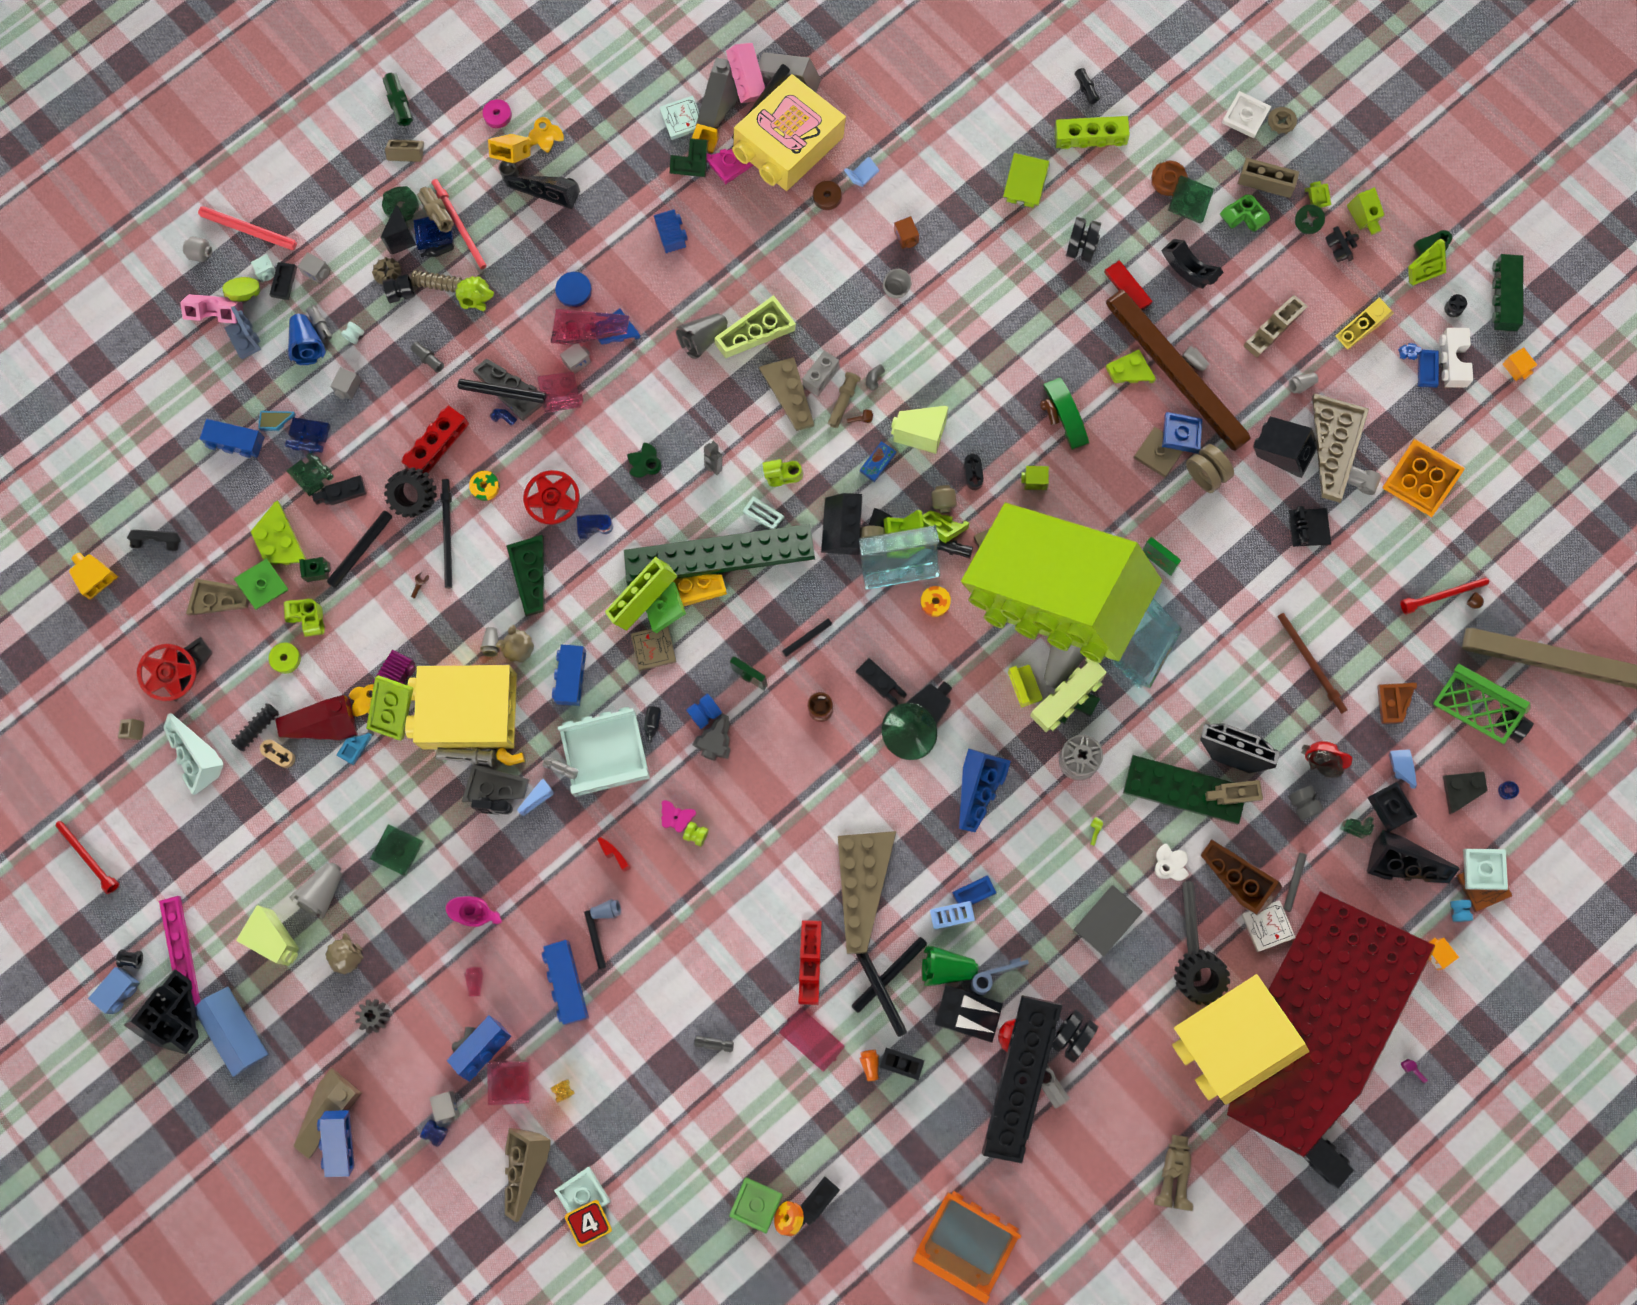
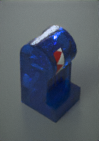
M606 514L577 516V534L580 539H586L587 533L600 532L602 534H609L613 530V522Z

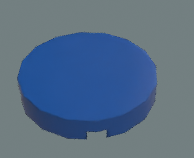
M574 271L568 272L559 278L555 291L557 298L565 306L580 307L590 299L592 287L587 276Z

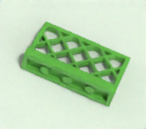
M1458 663L1454 669V674L1433 705L1505 745L1524 715L1531 709L1530 702ZM1456 678L1464 682L1465 689L1453 691L1452 684ZM1478 690L1482 692L1483 699L1471 701L1469 692ZM1466 692L1469 702L1457 704L1455 695ZM1452 696L1454 705L1446 707L1440 704L1444 697ZM1486 701H1498L1501 709L1489 711ZM1484 702L1487 712L1474 714L1472 705ZM1470 705L1472 715L1463 717L1459 714V707ZM1515 710L1519 715L1516 719L1507 721L1504 711ZM1502 712L1504 722L1492 724L1490 714ZM1488 715L1490 725L1481 727L1476 723V717ZM1505 725L1507 732L1504 737L1501 738L1495 735L1493 728Z

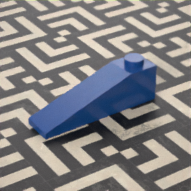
M968 748L962 773L959 829L976 832L987 813V805L990 800L993 801L995 799V791L999 784L1003 785L1011 763L1010 760Z

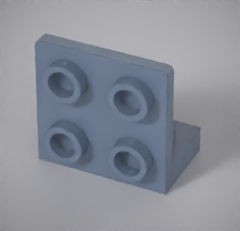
M233 306L231 309L238 322L224 328L239 357L244 359L261 350L258 344L261 341L258 335L253 332L250 320L246 318L242 310L238 311Z

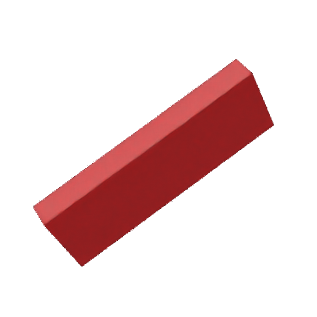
M1120 260L1105 269L1104 273L1118 290H1124L1141 310L1152 304L1151 298Z

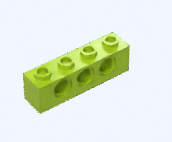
M1128 116L1058 119L1054 127L1056 148L1069 149L1070 147L1087 148L1089 146L1105 147L1108 145L1123 146L1128 144L1130 136Z

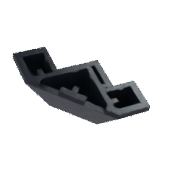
M174 969L137 1007L124 1026L158 1047L187 1054L199 1038L195 1023L196 1013L194 1001L192 1000L191 981Z

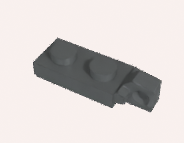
M715 441L704 446V466L709 472L713 471L718 475L722 471L723 455L719 452V445Z

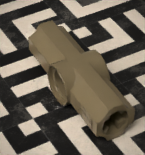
M426 186L421 188L417 195L429 219L434 221L440 231L449 232L454 223L447 213L444 203L440 198H437L431 188Z

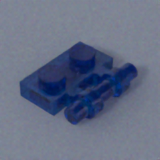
M293 417L288 434L290 437H295L293 441L286 440L285 446L296 451L301 449L313 454L316 452L322 453L323 446L318 445V443H326L330 424ZM303 439L311 440L309 443L302 442Z

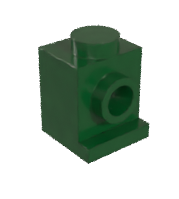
M323 557L307 560L299 559L301 578L303 580L313 582L329 579L328 572H331L329 561Z

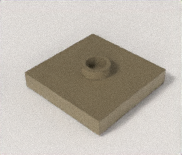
M1154 427L1134 455V459L1165 478L1183 451L1162 447L1163 432Z

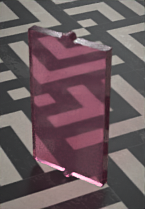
M801 1007L791 1018H788V1022L779 1032L823 1072L833 1061L837 1060L836 1057L845 1047Z

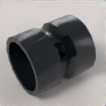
M408 274L398 276L397 280L390 278L382 281L389 303L398 302L401 297L404 299L415 297Z
M1515 710L1504 711L1507 721L1514 720L1519 715ZM1503 714L1496 723L1504 722ZM1524 716L1510 738L1517 743L1521 742L1532 729L1534 723ZM1505 725L1495 727L1503 733L1507 732Z

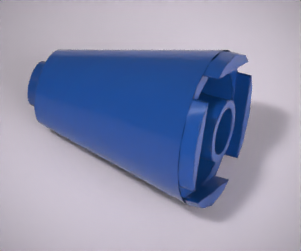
M295 314L289 319V359L296 361L298 365L315 364L318 358L325 356V346L307 316Z

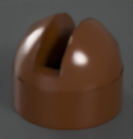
M1475 592L1468 599L1466 605L1477 609L1483 606L1484 599Z

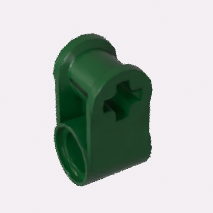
M1441 230L1414 243L1413 247L1420 257L1437 240L1442 239L1445 241L1446 251L1453 237L1449 231Z

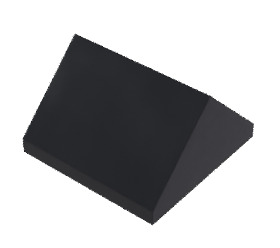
M395 206L380 237L390 254H396L416 245L407 221L399 207Z

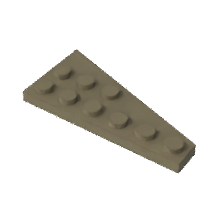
M1314 393L1312 401L1321 497L1341 503L1369 408Z
M896 831L838 836L847 954L867 953Z

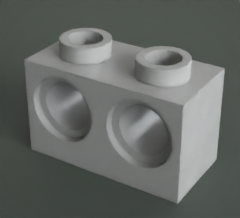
M824 350L802 378L803 387L819 396L840 369L839 360Z

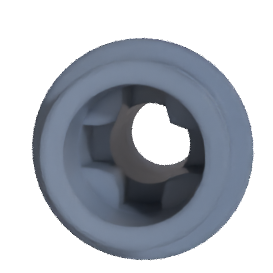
M610 899L596 907H592L590 909L592 919L617 918V916L621 915L619 901Z

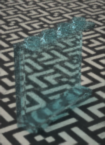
M936 525L859 539L865 590L940 577L937 553L939 538Z
M1153 598L1120 661L1111 659L1113 661L1112 664L1123 671L1122 674L1130 678L1134 686L1151 688L1183 629Z

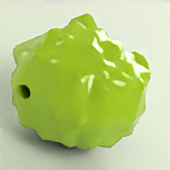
M480 276L465 278V280L457 284L455 290L456 298L464 309L476 308L485 311V302L494 296V292L489 289L487 282Z

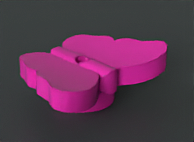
M663 800L661 803V812L663 814L661 820L664 828L672 827L675 828L676 832L681 833L696 816V811L693 809L681 811L680 808H675L667 800Z

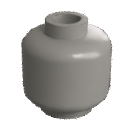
M190 237L183 244V253L189 260L205 262L212 255V247H210L206 239Z

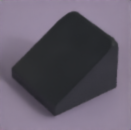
M874 508L869 526L884 528V519L887 517L892 518V516Z

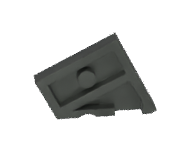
M1484 772L1443 776L1449 814L1455 813L1488 791Z

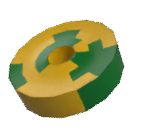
M480 471L471 477L469 489L476 499L489 501L498 494L500 483L492 472ZM487 484V487L482 488V485Z

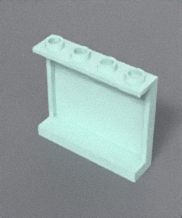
M624 707L616 713L604 712L600 714V717L592 718V716L581 718L579 722L567 721L562 723V726H558L567 765L578 770L577 777L570 779L572 785L570 786L571 793L574 797L650 779L636 712L633 708Z

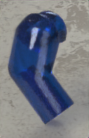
M495 408L490 414V418L493 421L497 422L501 418L511 426L518 420L506 409Z

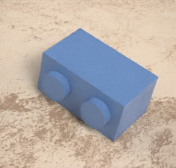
M114 967L88 999L105 1014H114L120 1011L124 1005L123 1002L136 992V987L140 982L124 968Z

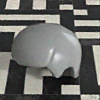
M900 268L890 270L882 283L884 292L894 299L904 297L911 288V276Z

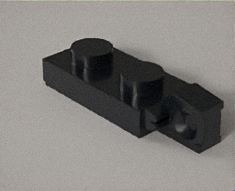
M359 475L321 488L320 492L312 494V498L316 505L321 503L335 505L366 495L367 492L363 478Z
M825 1176L801 1204L804 1215L801 1228L805 1223L809 1226L814 1223L840 1191Z

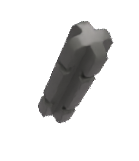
M696 1036L694 1046L701 1048L704 1046L707 1049L732 1052L734 1042L727 1040L724 1042L721 1039L708 1037L705 1039L702 1036Z

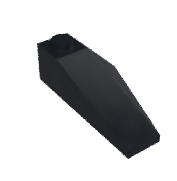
M505 175L503 178L508 188L569 209L573 208L580 193L578 183L571 178Z
M1383 830L1373 843L1367 873L1387 880H1392L1395 877L1404 878V881L1423 879L1425 882L1449 884L1460 869L1458 866L1412 841Z

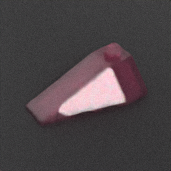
M556 309L551 343L572 345L627 334L629 315Z

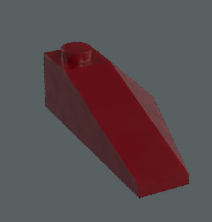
M345 695L320 701L275 719L280 738L331 739L340 741L358 736L351 700Z

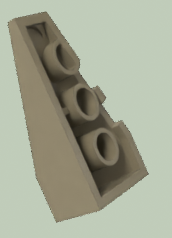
M509 1128L505 1146V1155H509V1168H505V1175H508L509 1185L505 1188V1215L513 1221L519 1222L546 1164L551 1140L540 1133Z

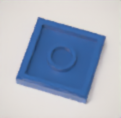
M1166 412L1164 415L1162 447L1199 454L1201 450L1203 419Z

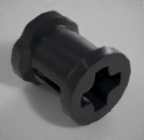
M121 949L116 957V965L121 968L123 966H133L135 969H139L143 962L142 951L134 953Z

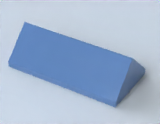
M229 987L204 998L195 1006V1013L233 1077L269 1055Z

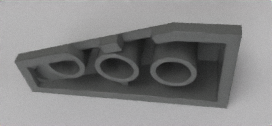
M717 57L715 59L696 125L701 124L716 129L725 118L726 113L731 108H734L739 99L731 67L726 59Z

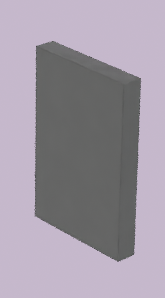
M1112 885L1073 930L1104 957L1143 911Z

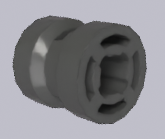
M502 161L499 164L502 179L505 175L520 176L515 163Z

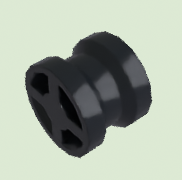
M1460 294L1451 296L1445 304V313L1450 317L1460 316L1467 307V300Z

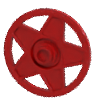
M548 470L537 474L529 481L524 491L523 501L527 512L534 520L543 524L554 525L566 521L575 513L579 505L580 493L576 482L568 474L557 470ZM557 475L562 478L552 483L545 476ZM536 482L539 492L528 497L531 487ZM571 484L575 490V501L566 495ZM530 508H542L544 519L535 515ZM559 509L569 510L563 517L555 519Z
M161 644L152 647L142 656L137 667V680L141 689L148 696L159 701H173L183 697L190 691L196 680L197 671L194 659L189 652L174 644ZM166 648L161 659L149 657L157 650ZM177 650L186 656L190 664L178 663ZM143 666L151 673L146 684H144L142 678ZM191 675L188 685L182 691L180 679ZM164 687L171 697H161L153 694V692Z

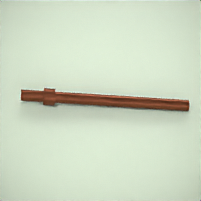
M1284 613L1278 615V619L1328 693L1327 697L1329 700L1334 702L1341 714L1348 711L1340 698V693L1337 689L1333 688Z

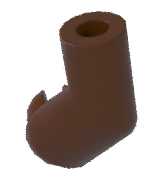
M1046 399L1041 401L1040 407L1043 411L1047 410L1050 424H1058L1060 421L1052 400Z

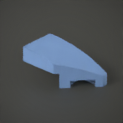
M1410 749L1390 751L1389 757L1393 772L1396 773L1395 778L1404 780L1410 784L1409 787L1416 789V775Z

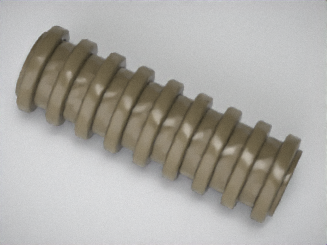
M414 270L411 275L412 286H423V288L428 287L429 289L434 288L441 291L445 289V291L453 293L457 288V284L462 281L461 277L456 278V276H452L451 278L449 275L445 276L442 274L440 276L437 273L429 274V272H418V270Z

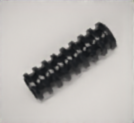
M266 703V707H262L261 712H257V716H253V720L248 722L249 725H245V729L240 730V734H236V738L231 740V743L237 749L244 752L246 750L245 747H249V743H253V739L258 738V734H261L262 730L267 728L266 725H270V721L275 720V716L279 715V712L271 704Z

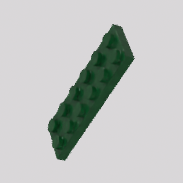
M1133 755L1131 758L1123 790L1124 794L1236 825L1240 823L1244 803L1222 805L1217 804V800L1206 801L1205 793L1215 791V786L1234 782Z

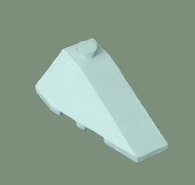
M172 713L168 714L164 730L171 748L176 749L177 764H182L185 772L182 774L183 780L192 795H195L219 778L224 764L214 749Z

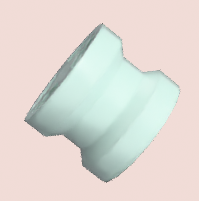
M348 322L347 329L341 332V335L353 344H357L359 336L364 334V331L352 322Z

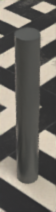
M1299 853L1283 908L1288 912L1292 910L1307 855L1304 853Z

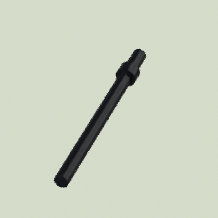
M442 479L440 502H442L444 579L445 588L451 589L450 502H452V494L450 493L449 479Z

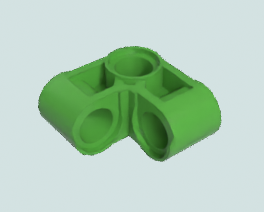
M1244 195L1225 207L1220 213V216L1231 229L1244 220L1248 228L1255 232L1270 221L1268 212L1262 208L1252 195ZM1246 204L1250 206V208H1246L1243 205Z

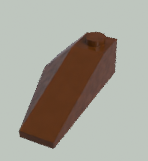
M1212 839L1201 854V857L1239 904L1256 915H1259L1266 909L1282 889V885L1278 880Z

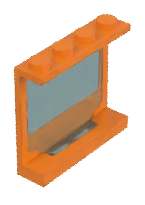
M953 1190L952 1194L946 1193L912 1261L987 1304L990 1298L989 1294L1017 1240L1022 1235L1018 1233L1019 1228L1009 1222L1007 1226L999 1222L1000 1217L991 1212L988 1215L981 1211L983 1207L973 1201L970 1204L963 1201L964 1196Z

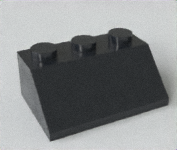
M841 493L825 498L821 553L859 555L862 494Z

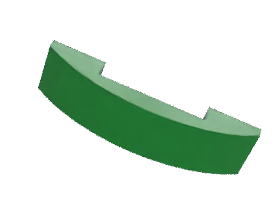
M1060 377L1044 383L1043 386L1049 399L1052 400L1065 429V436L1071 450L1089 444L1082 418L1064 381Z

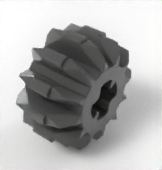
M374 999L373 1002L366 1000V1006L360 1004L359 1008L362 1011L355 1012V1015L360 1016V1018L355 1020L356 1023H361L359 1029H366V1033H371L372 1030L378 1033L379 1027L386 1028L383 1022L390 1020L389 1017H385V1014L390 1012L389 1009H384L386 1004L383 1002L379 1004L378 999ZM370 1013L376 1015L375 1019L369 1018Z

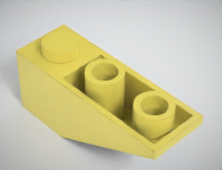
M1379 297L1336 335V338L1348 350L1378 328L1394 312Z

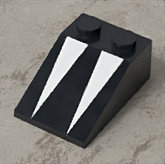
M946 985L934 1026L993 1043L1003 1003Z

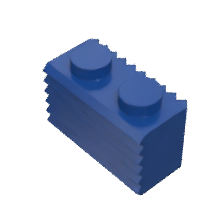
M672 209L654 215L665 253L668 254L669 252L686 248L685 241L688 238L685 229L681 230L680 225L683 224L680 214L676 215L675 210Z

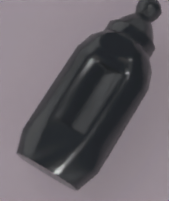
M447 238L431 244L420 256L422 258L424 256L438 257L452 251L454 246L451 239Z
M649 706L646 710L644 730L646 731L649 743L652 742V738L659 729L661 715L659 707Z

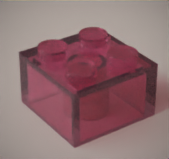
M530 1059L489 1061L487 1063L488 1105L530 1103Z

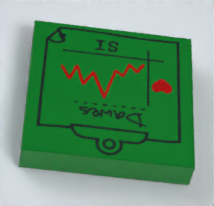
M1153 537L1148 539L1143 548L1147 558L1170 576L1176 571L1181 562L1180 558Z

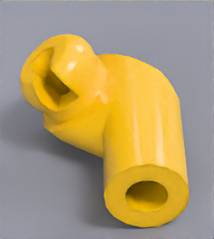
M505 748L497 750L496 757L498 761L507 766L525 762L523 753L511 755Z

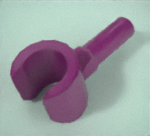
M1406 1059L1401 1062V1066L1406 1073L1413 1071L1423 1083L1428 1081L1418 1070L1415 1061Z

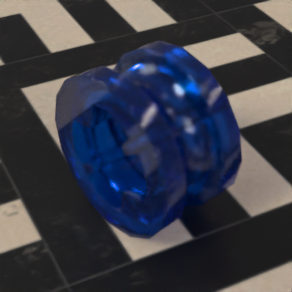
M1506 781L1498 787V794L1501 798L1510 800L1519 794V787L1515 782ZM1507 787L1512 788L1513 792H1510V794L1505 793L1504 789Z

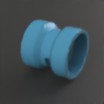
M1471 900L1450 902L1454 912L1452 915L1453 922L1474 921L1473 914L1470 913V908L1472 907Z

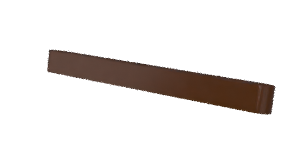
M1119 290L1106 300L1109 310L1231 450L1236 451L1251 439L1242 424L1124 290Z

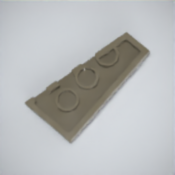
M794 357L760 366L759 371L766 379L767 384L783 407L795 430L799 431L813 427L814 422Z

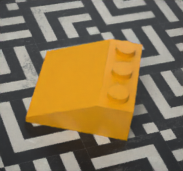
M1414 438L1382 488L1428 516L1433 517L1465 468Z

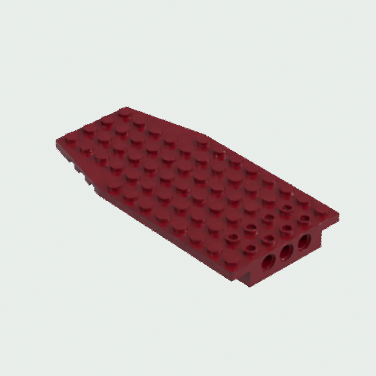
M1320 891L1268 989L1305 1042L1309 1052L1230 1102L1227 1116L1304 1158L1327 1130L1335 1124V1121L1349 1108L1352 1102L1361 1095L1435 949V945Z

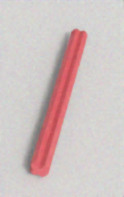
M201 206L198 210L200 217L281 247L294 250L297 246L296 241L207 207Z

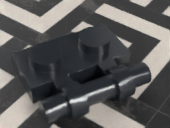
M479 797L478 800L472 799L471 808L479 813L509 815L513 811L512 805L506 800L494 803V801H490V798Z

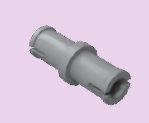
M312 305L313 309L309 306L306 312L312 321V326L318 332L322 342H327L326 337L329 341L332 339V335L326 326L325 318H322L316 305Z

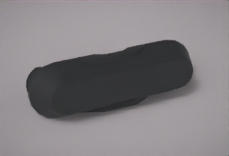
M131 530L127 536V539L130 540L131 548H141L142 540L154 539L155 541L166 542V549L168 551H177L178 543L181 542L176 532Z

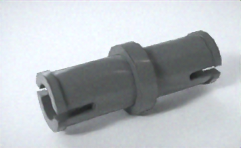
M418 341L412 344L411 351L421 358V362L428 364L436 373L444 368V363L438 360L431 350H427Z

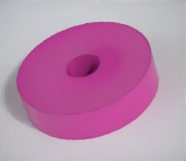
M491 100L483 108V118L486 124L492 128L505 127L511 121L512 112L510 106L503 100Z

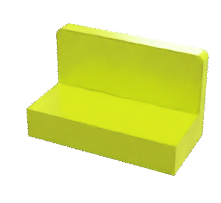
M1030 665L1017 668V666L1009 668L1008 675L1021 708L1042 701L1043 698Z

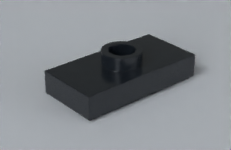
M277 263L269 294L272 298L289 300L297 270L295 264Z

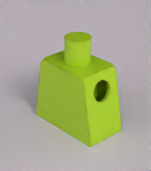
M1374 187L1357 194L1347 204L1358 228L1361 230L1368 227L1371 235L1382 231L1378 221L1384 217V211Z

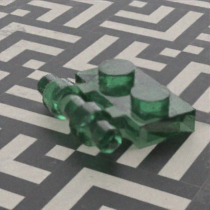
M312 452L306 455V458L309 460L308 463L305 464L300 460L286 470L288 475L309 497L324 487L323 479L332 480L334 477L330 468L323 465L321 459ZM315 468L319 470L316 474L312 472Z

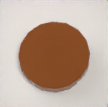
M1168 160L1157 164L1153 169L1151 183L1154 189L1161 195L1173 196L1182 192L1185 188L1188 175L1183 165L1176 161Z

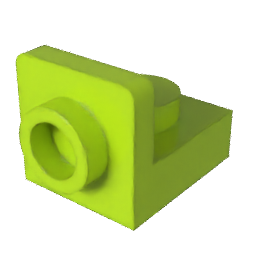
M1321 181L1310 183V187L1304 188L1305 192H1309L1311 205H1316L1320 208L1332 205L1328 183L1321 184Z

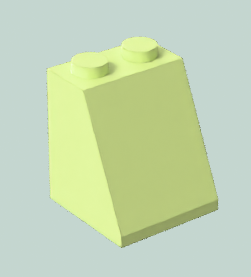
M939 406L899 411L898 417H894L891 426V434L894 435L893 442L936 454L947 422L948 407Z
M257 905L236 941L277 964L289 966L296 960L299 947L275 912L269 908Z

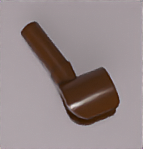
M863 410V416L848 418L847 423L857 421L870 423L873 419L872 410Z
M422 572L415 576L416 585L411 595L412 598H416L422 584L429 580V575L425 576L424 580L420 578Z

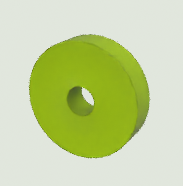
M286 642L279 643L269 653V664L279 673H291L299 666L301 654L294 645ZM287 655V659L282 661L283 656Z

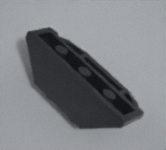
M1224 723L1204 724L1200 740L1212 760L1247 773L1276 768L1280 752L1263 738Z

